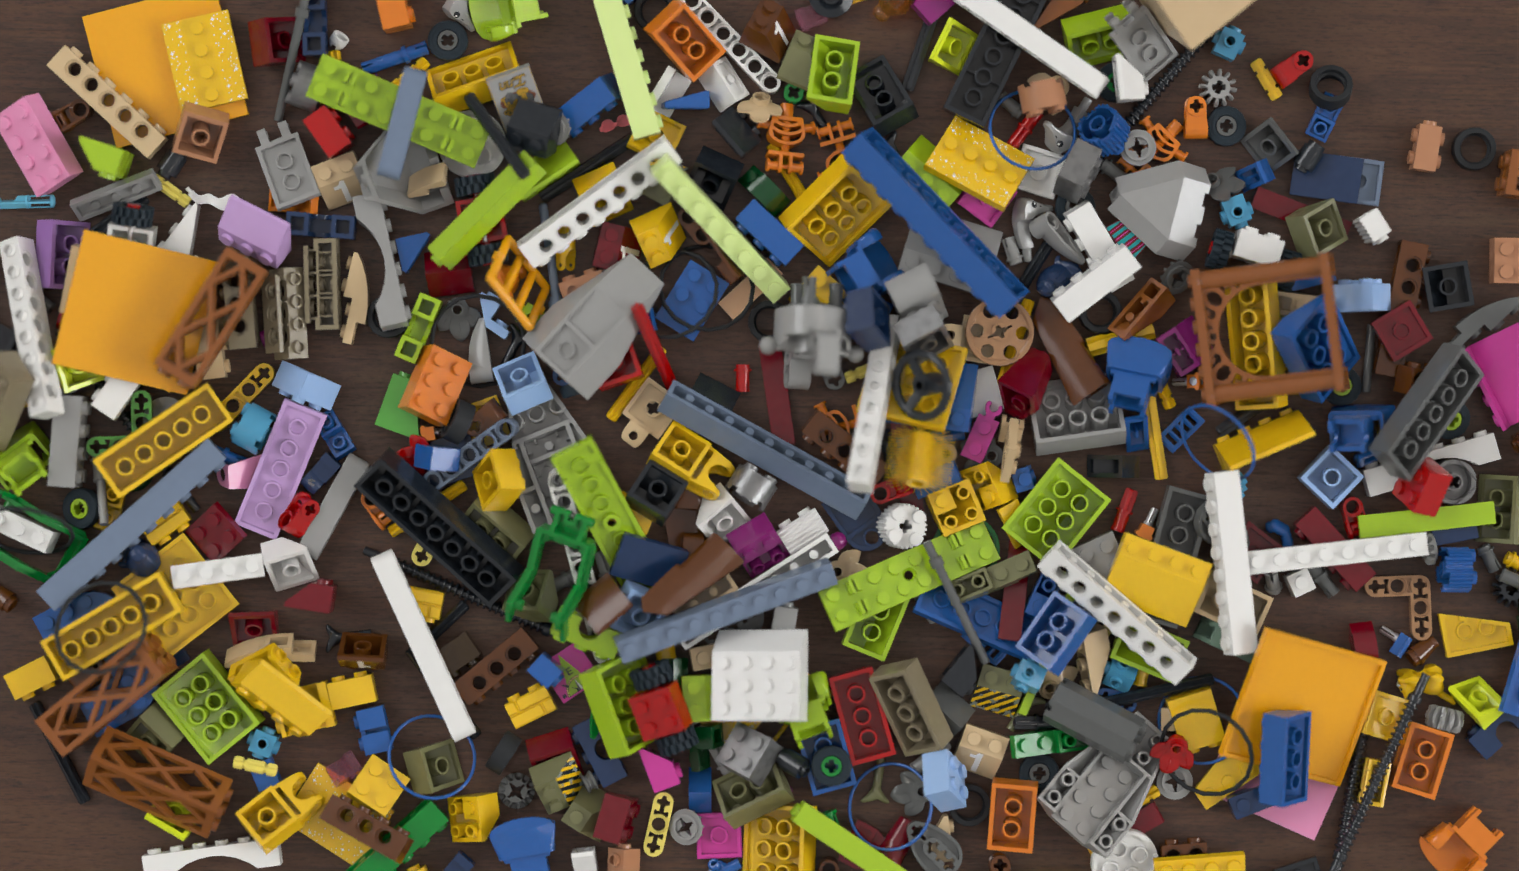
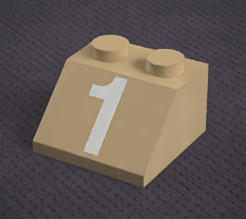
M354 151L311 166L317 186L329 211L352 203V197L363 194L353 169L359 161Z
M966 723L962 729L954 756L965 765L967 771L993 779L1002 762L1010 739L1002 734Z

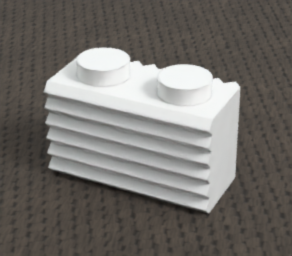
M1378 208L1369 210L1352 222V224H1355V228H1358L1357 232H1360L1362 239L1365 240L1364 243H1372L1373 246L1388 239L1387 234L1392 231Z
M808 506L797 513L799 516L797 519L791 522L788 518L778 525L780 529L776 532L791 555L829 531L815 507L810 509Z

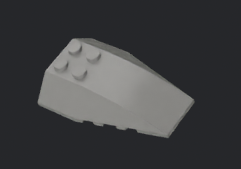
M550 385L553 399L513 416L508 409L509 418L515 419L519 424V432L512 438V449L516 451L517 458L520 461L522 477L526 483V489L519 498L533 534H535L536 528L544 523L551 525L554 514L550 513L553 500L548 485V475L555 466L550 456L586 438V435ZM559 474L552 477L554 484L560 485L563 483ZM562 496L557 502L560 506H567L570 503V499Z

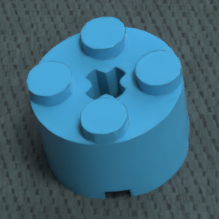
M247 402L242 409L241 414L243 416L240 422L236 421L230 430V439H232V443L257 455L258 449L261 451L272 431V428L269 427L272 421H276L278 415L254 402L252 404Z

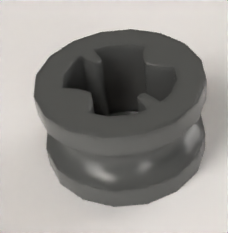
M587 771L585 776L582 774L579 776L588 793H591L593 788L596 790L599 788L590 771Z

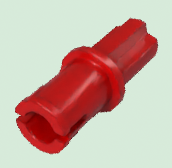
M1039 114L1040 116L1033 118L1025 117L1022 122H1018V128L1008 139L1007 144L1018 149L1026 137L1032 135V130L1044 115Z
M1132 488L1125 489L1119 507H1116L1117 513L1110 529L1120 533L1125 532L1129 517L1133 515L1132 509L1137 499L1138 491Z

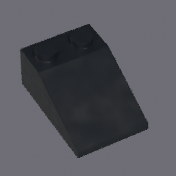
M884 55L875 58L856 70L853 94L871 126L882 137L919 117L913 101Z

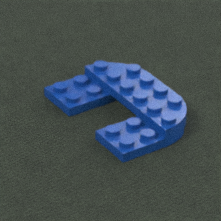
M102 591L83 592L72 600L61 617L59 630L116 596ZM50 608L32 618L43 639L54 634L57 616L61 611L60 608L56 611ZM126 646L122 647L121 649L104 658L105 663L108 662L111 658H113L116 654H118ZM139 665L124 668L118 688L133 686ZM145 667L140 685L145 683L149 671L147 667ZM117 669L112 671L113 678L109 680L106 689L112 687ZM160 683L107 726L116 728L146 711L155 699L151 694L159 689ZM101 684L91 690H99ZM126 698L114 699L110 711ZM102 700L96 720L101 719L107 700ZM95 701L81 702L80 708L87 721L90 719ZM107 726L103 728L100 732H98L95 736L99 737L103 735Z

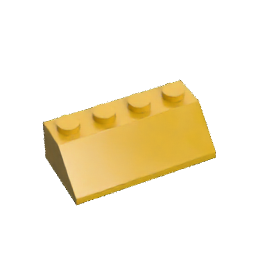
M511 41L425 71L428 72L427 79L434 101L460 112L469 108L464 101V96L470 92L476 95L481 104L493 100L485 78L518 67L519 64Z
M263 659L245 662L231 685L237 688L235 691L245 698L249 697L254 701L253 705L256 708L269 712L275 722L285 724L289 727L288 731L296 737L310 736L333 713Z

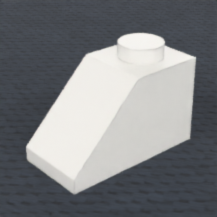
M595 846L572 849L571 858L574 871H598Z

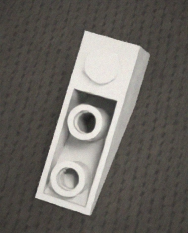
M194 203L193 206L189 204L182 213L184 218L179 224L176 222L168 232L170 234L166 242L162 240L157 247L193 256L201 206L197 203Z

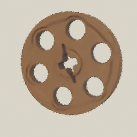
M985 302L980 303L970 313L966 322L965 337L969 349L979 360L990 365L1004 366L1017 362L1028 352L1033 342L1034 326L1029 313L1022 305L1017 303L1014 306L1018 310V316L1015 319H1009L1006 314L1001 318L998 316L987 318L983 314V309L987 304ZM974 324H980L983 328V334L980 337H974L971 334V327ZM1011 325L1010 328L1003 332L1004 337L992 336L988 338V336L994 334L996 326L1006 328ZM1021 326L1028 330V336L1024 340L1016 336V330ZM985 344L993 347V354L990 357H984L981 354V348ZM1009 345L1013 346L1016 350L1015 356L1011 359L1006 358L1003 353L1004 348Z

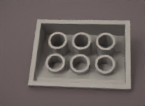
M962 220L997 257L1003 232ZM910 229L897 270L902 269L905 273L926 263L936 283L972 294L971 288L967 283L961 282L955 276V271L950 266L942 263L939 259L940 255L934 249L932 250L923 242L924 238L919 233H915Z
M1061 379L1049 381L1039 410L1033 415L1030 414L1036 456L1126 444L1127 431L1122 408L1115 407L1113 414L1108 413L1110 405L1108 404V396L1111 382L1090 398H1084L1077 405L1073 406Z

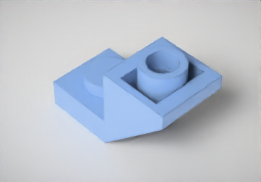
M488 291L487 294H485L484 292L480 293L483 295L494 296L500 299L498 296H496L490 291ZM480 298L485 326L506 340L511 333L507 330L509 325L498 318L496 321L492 320L501 305L493 300Z

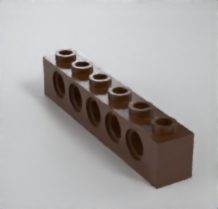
M1406 240L1398 241L1390 280L1391 310L1408 300L1412 301L1415 308H1420L1422 295H1419L1420 287L1424 286L1422 268L1430 261L1431 251H1428L1429 245ZM1409 259L1416 262L1417 267L1414 272H1410L1406 267ZM1405 281L1412 285V291L1409 294H1405L1402 291V284ZM1378 339L1372 374L1396 378L1398 364L1408 365V362L1405 361L1407 355L1393 362L1388 357V353L1380 339Z

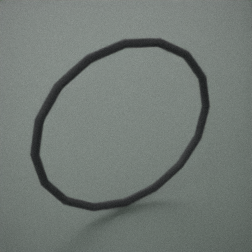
M710 244L707 246L694 245L685 247L682 250L713 249ZM675 254L672 260L667 261V263L660 272L659 279L662 282L664 279V273L666 272L672 261L682 254ZM749 278L751 285L749 302L740 316L726 325L711 328L699 327L697 330L713 332L728 329L743 319L753 304L754 282ZM661 290L659 295L662 306L673 320L689 329L694 327V325H690L676 317L666 304L663 291Z
M678 250L676 254H687L700 259L710 270L715 284L711 306L705 317L691 329L676 335L657 334L658 339H678L694 332L709 319L717 303L719 283L714 268L703 256L688 250ZM647 261L644 263L646 267L649 265Z
M475 293L457 297L444 306L437 315L431 330L430 345L434 344L436 325L444 312L459 301L482 298L493 300L509 311L510 309L503 301L494 296ZM510 311V313L513 315V317L519 324L521 335L523 338L526 335L524 327L517 320L514 314ZM524 340L520 356L525 355L527 343ZM494 381L471 385L470 382H465L463 386L481 389L498 385V383Z
M16 506L0 508V512L28 511L45 515L64 525L69 530L71 537L68 543L54 549L52 553H57L70 547L75 539L72 526L62 518L47 511ZM0 543L1 549L27 555L52 554L35 550L17 549Z
M98 581L81 587L66 600L57 616L54 637L58 653L68 666L84 674H105L121 668L136 655L145 639L148 618L144 602L134 589L118 581ZM99 585L118 586L130 592L140 604L144 620L141 638L132 653L119 664L103 670L83 669L72 663L62 651L58 635L61 617L70 602L83 591Z
M1189 709L1176 714L1164 726L1159 742H1164L1167 729L1178 718L1191 713H1211L1226 719L1240 731L1248 745L1250 763L1242 780L1236 786L1221 792L1201 791L1186 785L1173 773H1169L1170 777L1183 788L1202 796H1223L1238 790L1250 777L1254 764L1252 743L1244 729L1228 715L1212 709Z

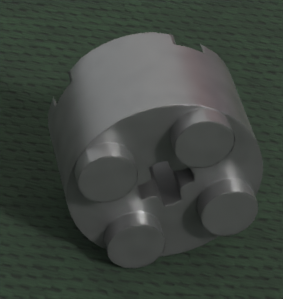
M302 60L299 61L296 73H293L289 85L292 88L287 93L285 103L313 113L318 110L321 103L305 96L318 66Z
M1445 459L1437 462L1455 478L1453 481L1455 486L1448 487L1442 503L1456 505L1468 501L1476 489V474L1473 468L1466 462L1456 459Z
M749 462L744 465L739 464L726 484L725 489L732 488V495L751 507L754 504L759 505L758 510L763 512L778 489L775 486L777 480L767 474L762 476L757 473L758 468Z

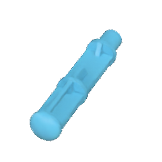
M53 194L40 196H50V199H31V197H36V195H20L15 200H2L0 198V209L54 208L56 198ZM31 204H50V206H31Z

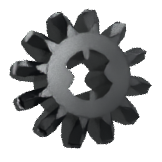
M1495 575L1496 580L1499 581L1500 575ZM1498 582V584L1491 583L1492 587L1497 588V590L1491 592L1492 596H1498L1496 599L1497 603L1500 604L1504 601V607L1508 608L1511 603L1514 607H1518L1519 591H1517V588L1509 593L1506 587L1510 585L1503 582Z

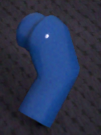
M1272 519V521L1266 523L1267 532H1274L1280 535L1283 547L1294 545L1291 531L1287 524L1278 519Z
M716 858L708 862V869L710 871H738L742 869L738 858L729 863Z

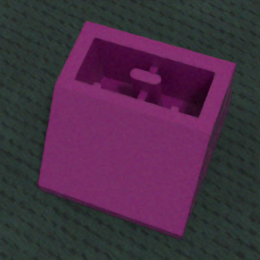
M1192 315L1154 339V341L1171 350L1172 369L1178 378L1202 364L1201 357H1197L1195 345L1199 343L1198 334H1194L1193 321L1195 319Z
M765 512L725 535L734 551L742 558L743 566L751 578L790 556Z

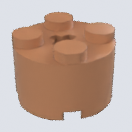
M1059 77L1057 80L1050 78L1030 82L1031 86L1024 87L1023 84L1017 87L1022 113L1026 114V118L1040 116L1039 114H1043V111H1048V114L1059 113L1067 105L1062 77Z

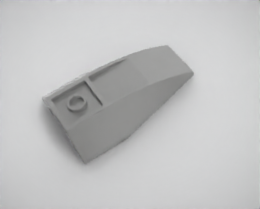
M630 253L553 304L538 320L534 329L528 331L522 339L566 382L588 400L619 367L639 331V327L631 312V307L634 306V303H642L648 314L664 283Z
M1136 711L1134 714L1145 719V723L1148 726L1143 740L1140 744L1137 743L1130 763L1126 761L1121 763L1089 746L1065 763L1037 797L1046 814L1082 846L1104 858L1109 856L1135 823L1159 770V758L1151 757L1149 753L1151 748L1160 741L1162 732L1139 711ZM1165 736L1164 742L1168 740L1167 736Z

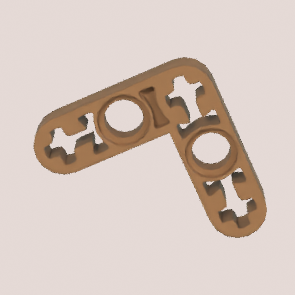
M1423 575L1373 576L1363 585L1365 593L1371 597L1409 596L1411 635L1415 639L1422 641L1431 636V586L1427 577ZM1387 579V593H1384V588L1376 589V593H1373V590L1368 588L1374 580L1376 584L1381 585L1385 584L1383 580ZM1396 579H1399L1403 584V588L1399 592H1394L1391 589V583ZM1418 579L1425 583V587H1421V594H1426V598H1414L1413 596L1414 594L1418 595V588L1414 587V583H1417ZM1418 601H1423L1426 604V610L1422 614H1417L1414 610V605ZM1414 617H1427V621L1422 620V626L1427 629L1426 632H1423L1422 636L1415 632V629L1419 628L1420 624L1418 620L1414 621Z

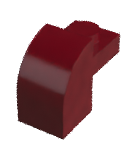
M1372 621L1350 623L1349 642L1352 651L1379 658L1377 639Z

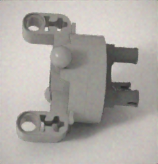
M807 276L802 277L803 284H790V303L788 306L775 309L773 338L770 336L764 337L759 343L760 350L765 354H772L779 350L785 351L783 383L784 387L788 389L808 390L811 384V372L817 375L836 376L839 370L840 356L847 357L854 363L860 362L864 357V350L860 346H851V336L845 330L847 310L844 309V304H842L844 284L830 283L829 303H821L816 297L817 277L809 276V278Z

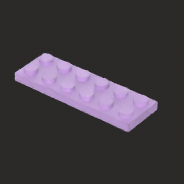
M288 398L284 399L235 519L239 526L269 538L277 539L281 530L278 527V520L295 496L327 414Z

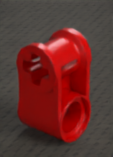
M1301 50L1281 61L1270 69L1269 72L1281 89H1284L1312 67L1314 58L1310 52ZM1298 56H1305L1307 58L1305 61L1306 66L1298 65Z
M888 478L874 486L870 497L873 502L884 504L912 494L915 491L910 486H903L904 490L900 489L902 487L897 486L900 485L899 481H887L898 479ZM876 488H884L887 496L884 499H877L874 495Z
M307 492L297 493L286 510L281 514L278 520V527L296 538L302 537L319 513V504Z
M1349 495L1339 503V509L1343 518L1346 535L1351 540L1359 536L1357 516L1366 514L1361 500ZM1354 500L1356 508L1353 512H1348L1346 504Z

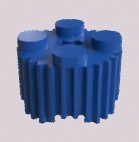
M1098 104L1095 107V111L1092 110L1091 114H1087V117L1084 116L1079 119L1080 122L1077 129L1080 132V139L1102 149L1101 155L1103 157L1105 155L1109 156V154L1119 155L1123 152L1124 142H1127L1126 138H1129L1130 126L1113 107L1111 108L1108 104Z
M1469 547L1439 548L1438 556H1441L1439 566H1436V581L1442 585L1440 588L1441 592H1469L1472 589V584H1477V572L1473 571V563L1476 560L1475 549H1469Z

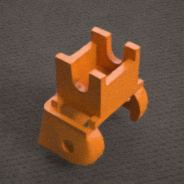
M1472 806L1454 825L1451 822H1442L1421 835L1419 844L1426 859L1438 871H1484L1488 865L1485 862L1488 858L1485 853L1504 833L1497 828L1490 831L1477 818L1482 811Z

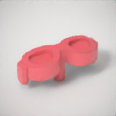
M622 114L617 117L616 122H613L611 119L604 120L599 129L600 132L606 133L612 131L617 126H629L630 123L627 115Z

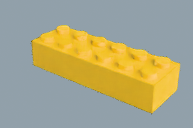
M1277 282L1248 287L1236 294L1226 305L1231 362L1241 370L1257 376L1285 374L1284 361L1270 333L1281 321ZM1231 287L1225 289V294L1229 295ZM1235 374L1233 383H1236V380L1242 381L1240 374ZM1281 395L1235 401V409L1280 408L1288 405V396Z
M205 382L92 460L118 498H121L234 420L209 384Z
M163 571L153 574L132 587L145 605L148 618L146 633L185 611L183 604ZM125 591L62 628L58 634L62 651L72 663L87 669L140 637L144 620L140 604L130 592ZM54 634L40 642L63 681L80 673V671L68 666L58 653Z

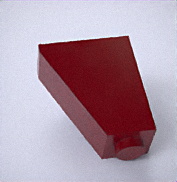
M1031 347L1022 358L997 380L1004 411L1020 420L1027 418L1030 414L1033 415L1039 410L1053 371L1050 356L1045 351Z

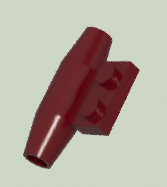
M900 816L885 837L879 829L859 819L855 827L860 835L871 844L883 848H895L908 843L906 827L912 820ZM915 826L911 828L913 830V833L911 834L912 836L916 828ZM852 830L851 833H852L853 835H855L856 837H858V836L855 834L854 830ZM910 846L897 851H877L901 866ZM840 854L838 861L856 870H864Z

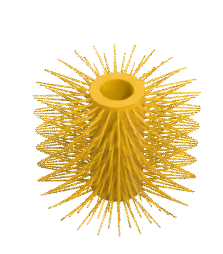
M922 428V431L921 429L920 431L915 430L913 433L907 430L908 435L907 433H904L906 435L897 434L903 436L901 439H897V441L901 442L892 441L890 443H895L894 445L888 444V446L900 447L892 449H901V451L887 450L888 452H894L893 455L900 456H890L889 458H897L903 461L893 460L897 461L898 464L893 466L897 468L888 469L897 471L885 470V472L897 473H886L887 475L897 477L885 478L898 480L887 481L906 480L899 483H906L907 486L915 489H925L928 486L933 489L932 486L938 487L936 485H942L939 483L946 484V482L940 481L945 480L940 478V476L945 477L942 476L941 472L945 471L942 469L951 468L942 466L953 467L954 465H940L941 463H951L941 460L950 461L953 459H947L952 456H945L940 452L955 451L943 449H949V447L943 446L948 444L938 441L945 440L939 437L948 436L944 435L936 438L934 437L936 434L933 435L934 433L925 432Z

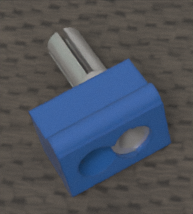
M1383 625L1379 632L1395 642L1389 652L1401 659L1413 639L1402 632L1399 635Z

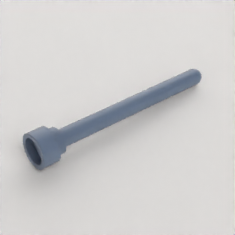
M544 202L539 204L541 223L549 218L548 206ZM543 240L545 248L551 244L550 240ZM555 254L550 257L551 260L547 263L552 296L549 297V309L553 304L562 299L558 285Z

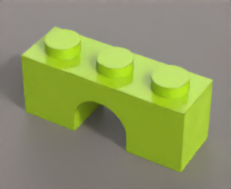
M420 292L412 311L409 326L402 335L394 356L413 364L417 363L423 346L426 345L431 333L433 323L442 307V301Z
M574 610L569 619L566 641L574 643V647L578 650L586 652L588 649L595 652V656L607 661L608 658L614 660L618 650L613 637L623 632L609 627L600 635L597 633L586 635L579 629L582 614ZM553 623L550 633L553 635V639L561 642L560 631L554 629Z

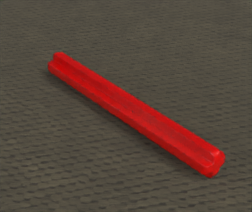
M638 302L634 303V306L631 307V312L666 390H668L673 380L677 381L644 305Z

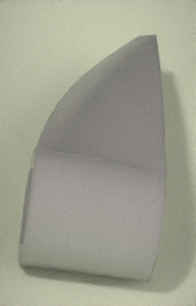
M1047 211L1029 222V230L1035 238H1043L1054 250L1064 257L1080 265L1085 263L1086 260L1076 243L1053 212Z
M484 317L478 319L469 345V362L472 363L469 371L471 385L494 381Z

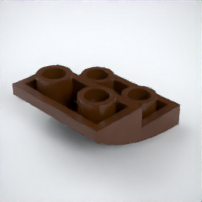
M607 572L585 591L577 608L593 630L600 635L618 618L624 615L633 604L619 588L614 578Z

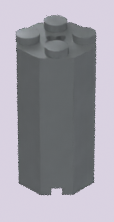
M1064 678L1063 682L1058 685L1049 702L1050 710H1045L1042 720L1121 763L1125 761L1130 763L1137 743L1140 744L1143 740L1148 726L1145 723V719L1067 678Z

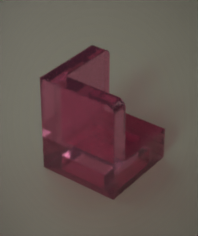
M811 5L794 10L800 29L804 33L828 23L827 17L816 13Z
M350 750L344 753L341 759L327 766L325 770L337 788L358 776L362 767Z

